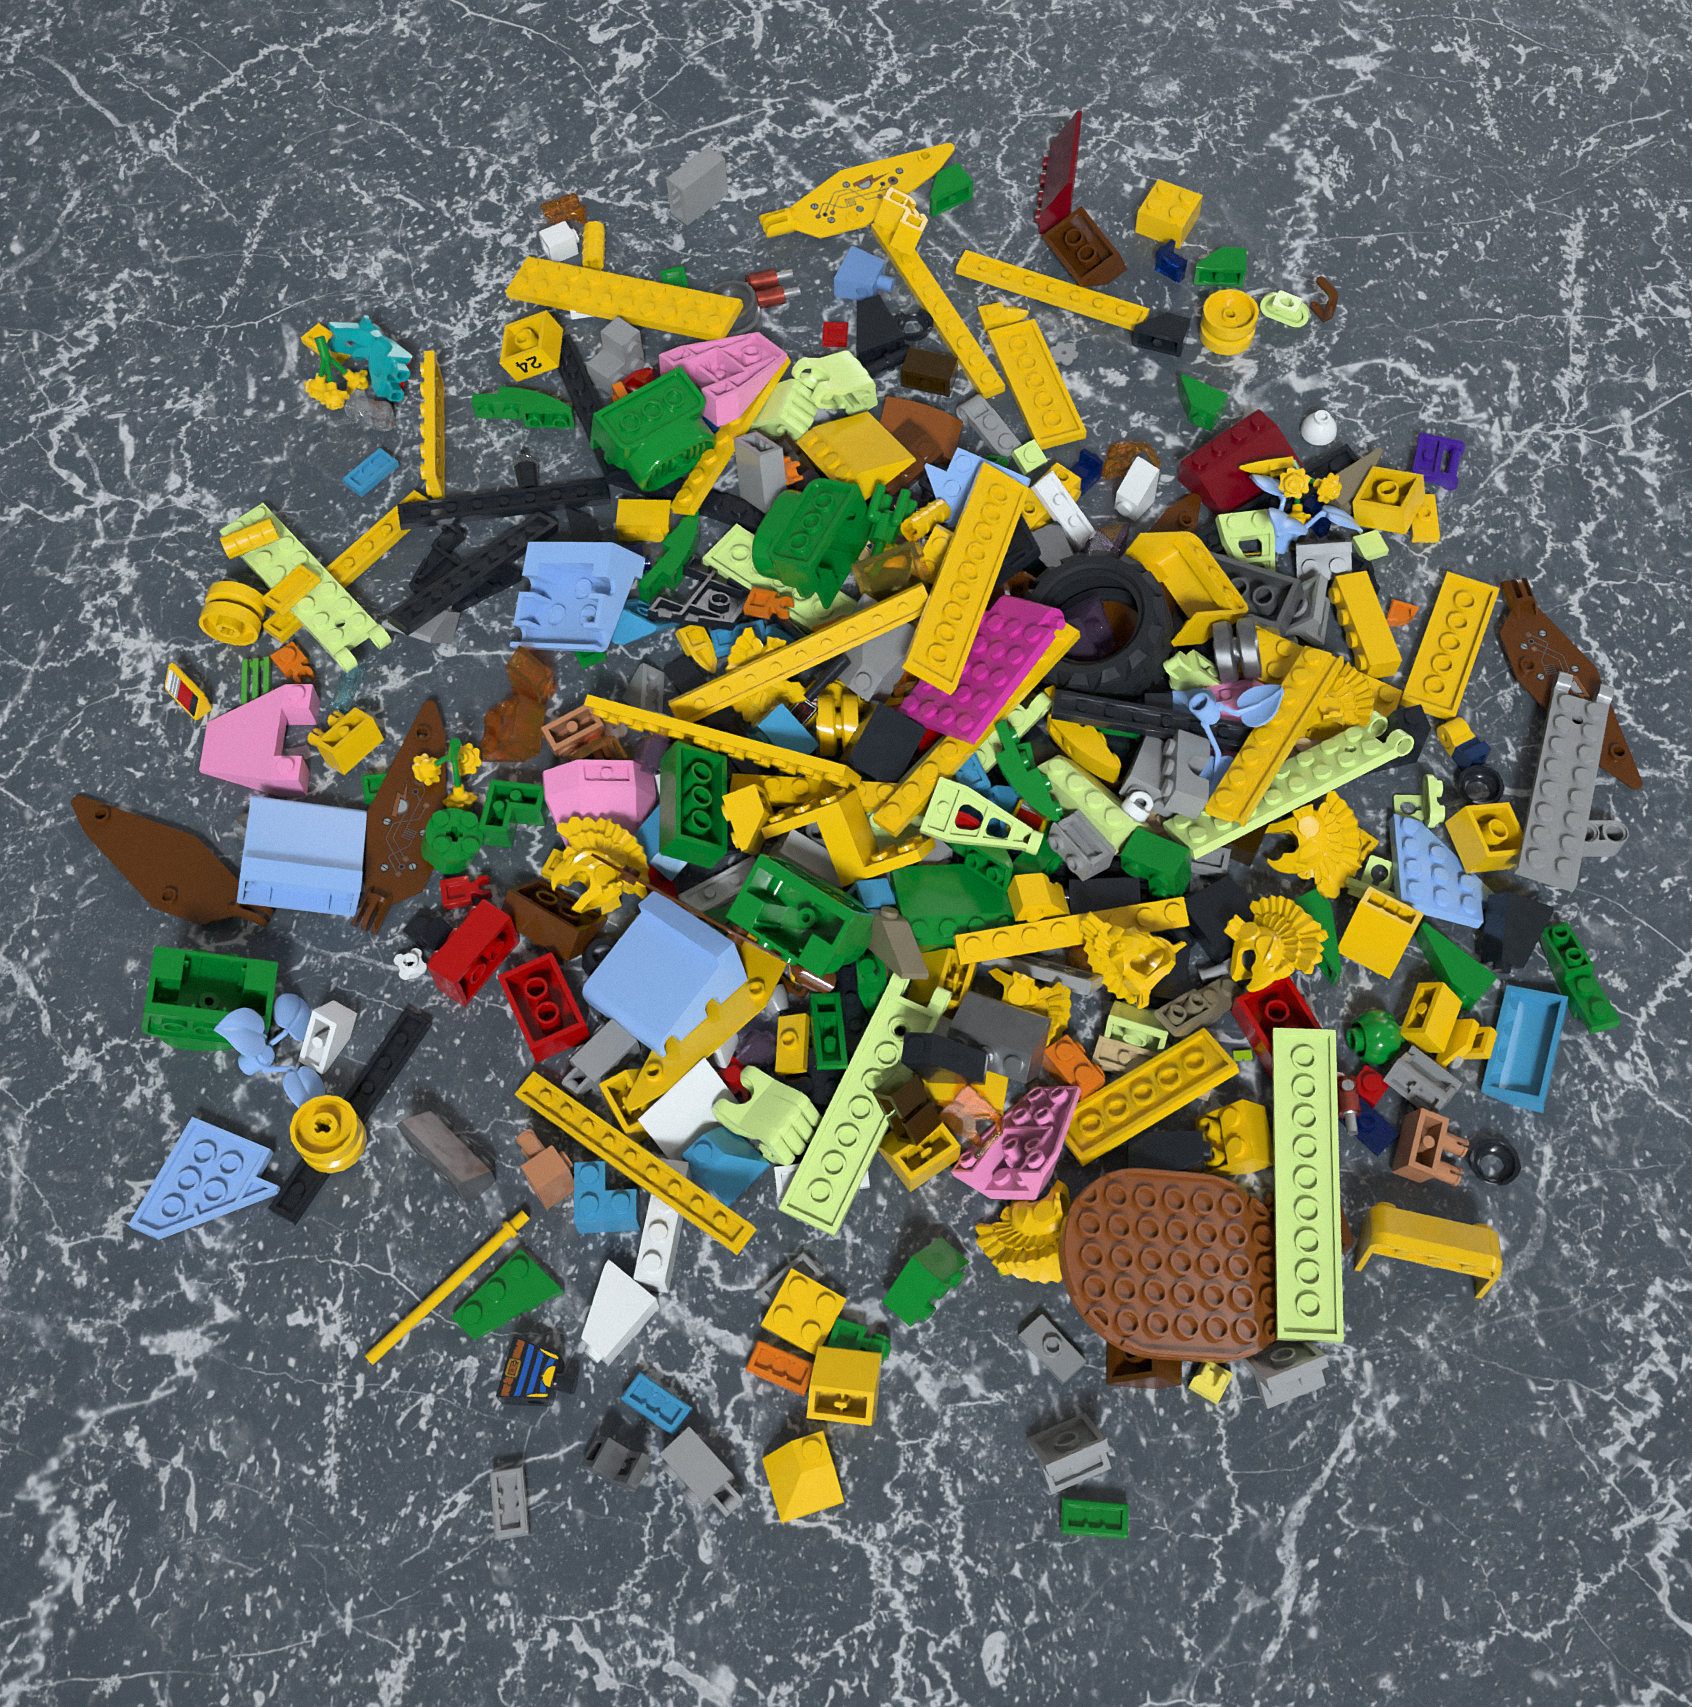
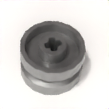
M736 280L725 281L713 286L708 291V293L742 299L744 307L726 338L760 332L763 325L762 314L755 291L749 284Z
M1253 616L1238 619L1236 623L1237 637H1234L1232 626L1228 621L1213 623L1214 657L1222 684L1237 682L1239 678L1238 664L1240 663L1243 674L1248 680L1262 678L1260 650Z

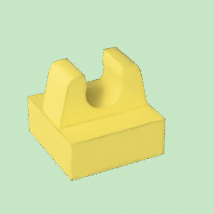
M1202 1362L1188 1388L1211 1402L1218 1404L1233 1373L1215 1363Z

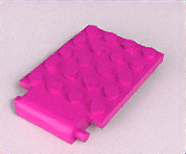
M1003 595L995 602L990 611L985 610L956 690L949 695L920 679L908 697L903 700L897 712L925 728L974 745L1056 638L1054 635L1056 629H1064L1066 623L1062 611L1058 608L1018 597Z

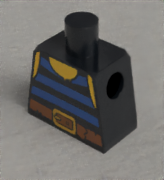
M513 1337L496 1397L504 1405L551 1407L554 1404L557 1391L574 1395L578 1383V1375L563 1372L565 1362L561 1355L521 1338Z

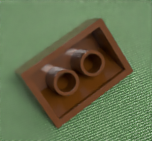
M1082 206L1042 235L1044 241L1080 287L1107 285L1127 270L1120 253Z
M910 420L891 434L916 459L914 463L885 485L886 490L884 494L893 497L892 503L898 499L901 489L908 490L926 473V463L930 465L933 462L938 464L943 460L944 451L926 431Z
M540 877L508 889L501 911L511 916L516 932H520L530 938L533 944L543 946L553 952L554 956L558 959L566 961L582 955L583 949L590 941L595 939L608 920V917L594 909L583 913L573 911L572 907L578 900L557 887L553 891L551 884Z
M1107 1342L1106 1384L1110 1386L1147 1389L1181 1386L1182 1361L1143 1358L1125 1352Z

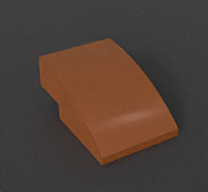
M886 396L880 424L890 434H893L908 420L912 421L926 431L944 451L943 460L940 464L950 465L959 445L963 421L925 404Z

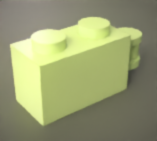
M1194 649L1186 655L1179 651L1175 656L1163 662L1164 669L1170 676L1169 684L1174 691H1185L1222 684L1218 667Z

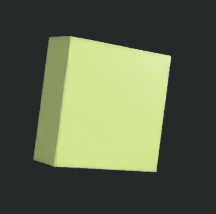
M1378 530L1352 538V544L1358 555L1368 561L1388 554L1389 549Z

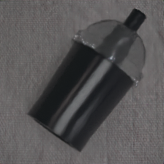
M522 449L520 450L521 454L515 458L512 465L519 489L539 487L538 461Z

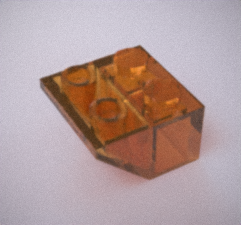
M518 693L492 710H489L484 717L485 728L484 736L480 743L482 749L480 759L484 762L524 763L540 754L542 741L541 727L544 725L546 706Z

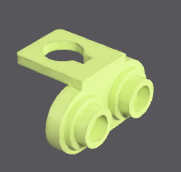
M1281 290L1278 293L1271 292L1266 294L1260 304L1261 311L1265 316L1292 327H1302L1310 317L1309 308L1302 303V298Z
M1425 774L1422 781V795H1394V814L1424 822L1426 828H1435L1439 822H1444L1445 807L1437 802V797H1441L1443 792L1442 780H1437L1433 774ZM1404 802H1410L1415 807H1421V810L1408 815L1402 812L1400 805Z
M1371 855L1361 881L1350 877L1346 878L1345 884L1349 888L1347 894L1362 899L1368 887L1371 886L1395 899V893L1389 891L1394 878L1392 862ZM1380 864L1387 868L1388 876L1376 886L1372 884L1371 869L1375 865Z

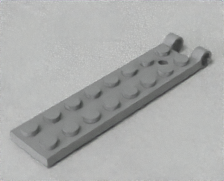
M1558 671L1551 688V696L1515 874L1573 892L1577 886L1608 711L1615 688L1599 683L1593 700L1588 701L1568 695L1573 675ZM1572 719L1578 721L1580 724H1575L1572 721Z

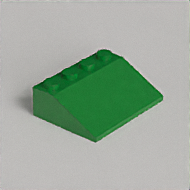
M964 864L904 866L890 871L891 889L894 892L896 903L893 908L897 909L898 913L909 922L921 953L947 948L955 949L953 940L955 935L1018 925V921H1015L1008 893L1003 892L972 872Z

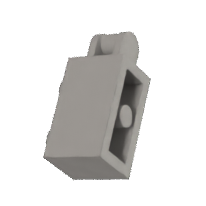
M613 1018L607 1024L600 1025L595 1030L593 1037L585 1045L578 1046L573 1052L570 1059L573 1070L563 1079L562 1086L577 1099L585 1095L591 1088L600 1093L599 1084L619 1074L641 1052L638 1040ZM580 1077L584 1080L581 1084L576 1082Z
M690 1427L683 1431L660 1453L664 1462L661 1466L662 1470L673 1482L677 1478L680 1479L686 1486L682 1492L695 1506L700 1502L707 1509L713 1503L727 1518L743 1502V1499L731 1486L735 1482L733 1474ZM727 1491L730 1496L721 1503L717 1498Z

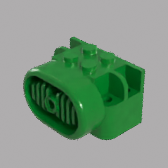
M681 366L593 413L590 447L594 450L600 446L605 452L604 459L608 464H614L618 468L625 469L642 491L651 492L691 472L705 450L715 448L717 440L715 434L703 420L705 409L704 396Z
M818 478L809 482L803 492L786 490L779 494L757 528L753 539L752 561L757 573L765 578L779 580L785 586L796 588L801 598L809 599L814 593H817L823 608L829 609L868 543V537L873 522L866 518L868 507L859 485Z
M760 854L726 918L758 938L756 942L768 950H773L774 948L781 952L780 958L794 966L798 963L819 978H823L825 974L837 972L841 966L856 961L865 953L871 941L872 922L875 915L868 911L860 901L828 881L813 877L784 859Z
M154 946L141 1028L142 1032L149 1036L159 1037L164 1043L177 1049L191 1051L230 1050L234 1047L214 1029L227 1014L240 1008H249L261 1016L265 1025L263 1034L268 1036L278 962L243 958L235 953L213 954L205 949L190 951Z

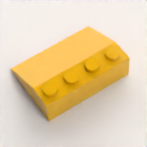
M868 411L817 425L804 433L795 442L823 478L859 485L865 501L873 495L877 483L886 485L916 461L914 456Z

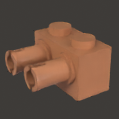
M583 705L541 727L543 737L556 760L563 758L565 763L583 760L578 749L584 745H588L596 760H604L601 752L606 760H611L614 757L602 738L605 735L604 725L599 717L592 715L593 710Z
M1419 1108L1404 1116L1391 1172L1417 1183L1436 1178L1456 1187L1462 1178L1456 1174H1463V1169L1441 1161L1442 1150L1462 1158L1468 1151V1148L1463 1145L1468 1146L1469 1140L1447 1132L1449 1118L1424 1108Z
M533 1129L522 1132L516 1138V1141L522 1147L521 1152L528 1161L520 1167L530 1187L546 1210H548L574 1192L573 1164L564 1151L558 1153L553 1145L545 1149Z

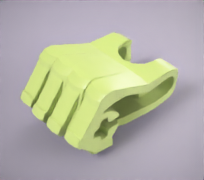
M842 351L821 358H802L797 361L792 369L791 374L795 379L814 390L810 399L818 408L833 409L834 411L843 408L846 409L845 411L848 415L853 416L867 412L878 404L875 382L867 370L863 368L861 363L849 351ZM805 369H811V373H801Z
M789 379L778 383L746 434L757 431L769 440L774 441L787 433L795 443L811 427L818 411V407L810 399L813 391L797 379Z
M748 1065L740 1072V1081L751 1092V1099L745 1104H734L724 1098L719 1099L711 1108L713 1116L735 1134L761 1140L759 1149L762 1151L763 1157L776 1165L788 1167L795 1159L794 1154L800 1155L805 1150L806 1144L804 1142L809 1143L812 1141L815 1135L814 1130L818 1129L823 1118L810 1102V1099L802 1092L773 1079L758 1068Z

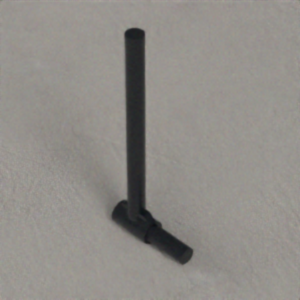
M772 613L770 618L796 641L807 636L790 620L781 619L777 614ZM842 654L821 662L824 665L821 673L822 676L803 695L811 703L829 683L832 684L851 664Z

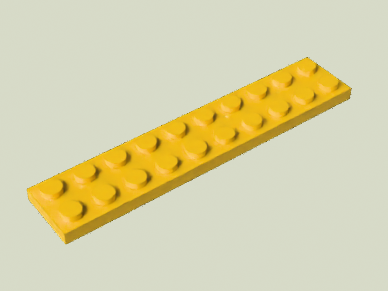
M527 256L505 291L510 299L567 311L573 310L577 313L614 320L618 316L628 324L709 341L726 338L744 307L742 299L530 256Z
M983 462L977 471L901 668L949 695L957 688L1030 488L986 462Z
M587 694L584 703L586 707L593 710L592 715L602 718L606 723L619 726V723L627 725V728L641 733L646 730L662 739L668 740L671 737L692 746L697 744L703 746L702 749L717 754L720 750L728 753V756L741 761L747 758L753 760L754 764L770 768V765L778 767L780 771L795 775L797 771L804 774L805 778L816 782H822V779L832 782L831 785L848 790L849 785L858 788L862 778L843 764Z

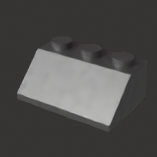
M968 991L949 1026L947 1038L987 1053L989 1055L988 1071L1026 1084L1040 1075L1052 1018L973 991Z
M431 1111L402 1120L396 1125L409 1147L468 1206L496 1182L491 1172L494 1169L493 1165L483 1155L477 1158L471 1152L474 1149L472 1144L463 1135L457 1138L451 1132L454 1127L443 1115L437 1118Z

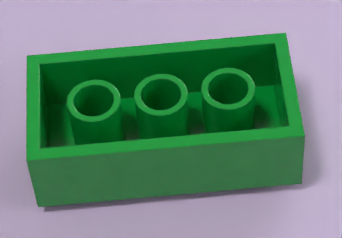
M676 741L660 758V855L711 869L727 853V821L721 809V805L725 804L722 796L727 795V756Z

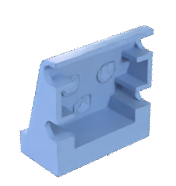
M528 542L522 576L530 580L531 589L530 592H519L513 625L521 629L522 639L520 642H510V647L532 650L604 652L609 646L634 579H642L645 558L613 542Z
M251 796L237 903L354 917L361 893L367 811Z
M653 891L638 904L641 913L586 981L582 994L588 1004L610 1020L613 1018L633 1037L663 1058L667 1055L664 1049L665 1042L671 1035L681 1042L708 1017L705 1007L711 998L722 1004L748 978L733 941L670 899Z

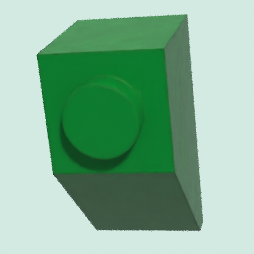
M959 163L937 172L930 195L931 217H935L973 199V180Z
M1220 247L1196 264L1193 285L1243 288L1246 275L1247 248Z
M1185 374L1181 376L1178 395L1188 421L1197 427L1211 432L1226 411L1229 394Z

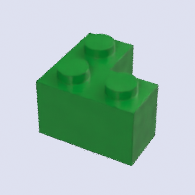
M491 779L478 828L479 832L483 833L484 845L512 848L518 824L546 826L549 808L544 798L543 785Z
M1137 827L1121 853L1122 869L1130 876L1147 879L1149 881V893L1157 901L1181 897L1192 878L1189 848Z
M941 1237L910 1258L882 1303L909 1327L920 1320L926 1322L936 1310L933 1304L937 1298L939 1300L943 1298L950 1288L956 1289L965 1279L966 1274L963 1271L969 1264V1261Z

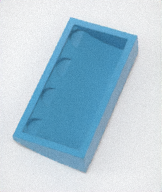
M1512 985L1506 986L1496 1027L1498 1034L1491 1057L1488 1059L1481 1088L1482 1093L1520 1108L1544 1113L1567 1013L1568 996Z

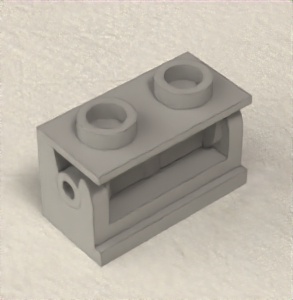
M1080 809L1057 824L1054 822L1046 840L1051 849L1061 856L1069 869L1076 873L1082 881L1109 868L1116 849Z
M1414 1045L1396 1061L1383 1080L1417 1108H1424L1436 1114L1450 1102L1463 1084Z

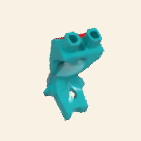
M363 315L358 323L329 322L328 327L333 332V335L327 342L328 349L332 352L349 354L355 361L368 359L372 389L377 397H387L389 401H402L404 396L403 387L405 381L410 376L409 367L412 355L395 341L386 337L383 330L378 325L372 323L366 315ZM347 341H353L355 343L349 345Z

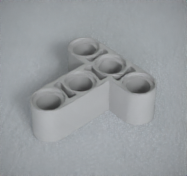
M1589 820L1582 857L1615 856L1629 837L1628 828L1619 821Z

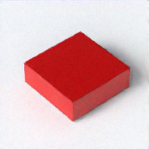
M824 322L822 347L847 348L849 323Z

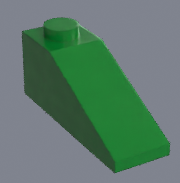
M1315 888L1292 901L1302 907L1305 913L1311 915L1314 921L1321 924V929L1327 932L1329 938L1321 942V945L1324 947V950L1320 952L1323 956L1322 962L1316 965L1333 986L1337 983L1342 972L1333 911L1328 899L1325 896H1321Z
M1424 922L1415 937L1438 982H1444L1462 1001L1461 1008L1470 1013L1491 989L1497 976Z
M840 993L810 994L808 1016L810 1017V1038L817 1070L848 1069Z

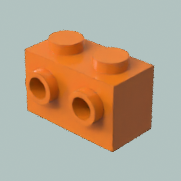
M1068 1034L1045 1049L1042 1066L1059 1086H1079L1081 1093L1078 1102L1104 1088V1072L1096 1063L1092 1064L1088 1060L1083 1046L1076 1040L1073 1042Z

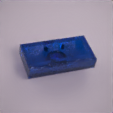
M1354 1091L1358 1134L1354 1136L1378 1157L1399 1137L1400 1133ZM1341 1103L1338 1106V1121L1346 1127Z

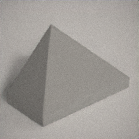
M645 663L640 664L622 699L632 707L663 713L664 672Z

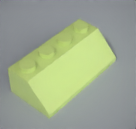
M1057 755L1037 766L1041 775L1047 774L1053 790L1048 792L1052 801L1058 799L1064 813L1063 817L1066 818L1080 809L1116 849L1114 855L1124 850L1137 827L1153 833L1154 829L1147 822H1139L1121 808L1123 802L1075 761Z

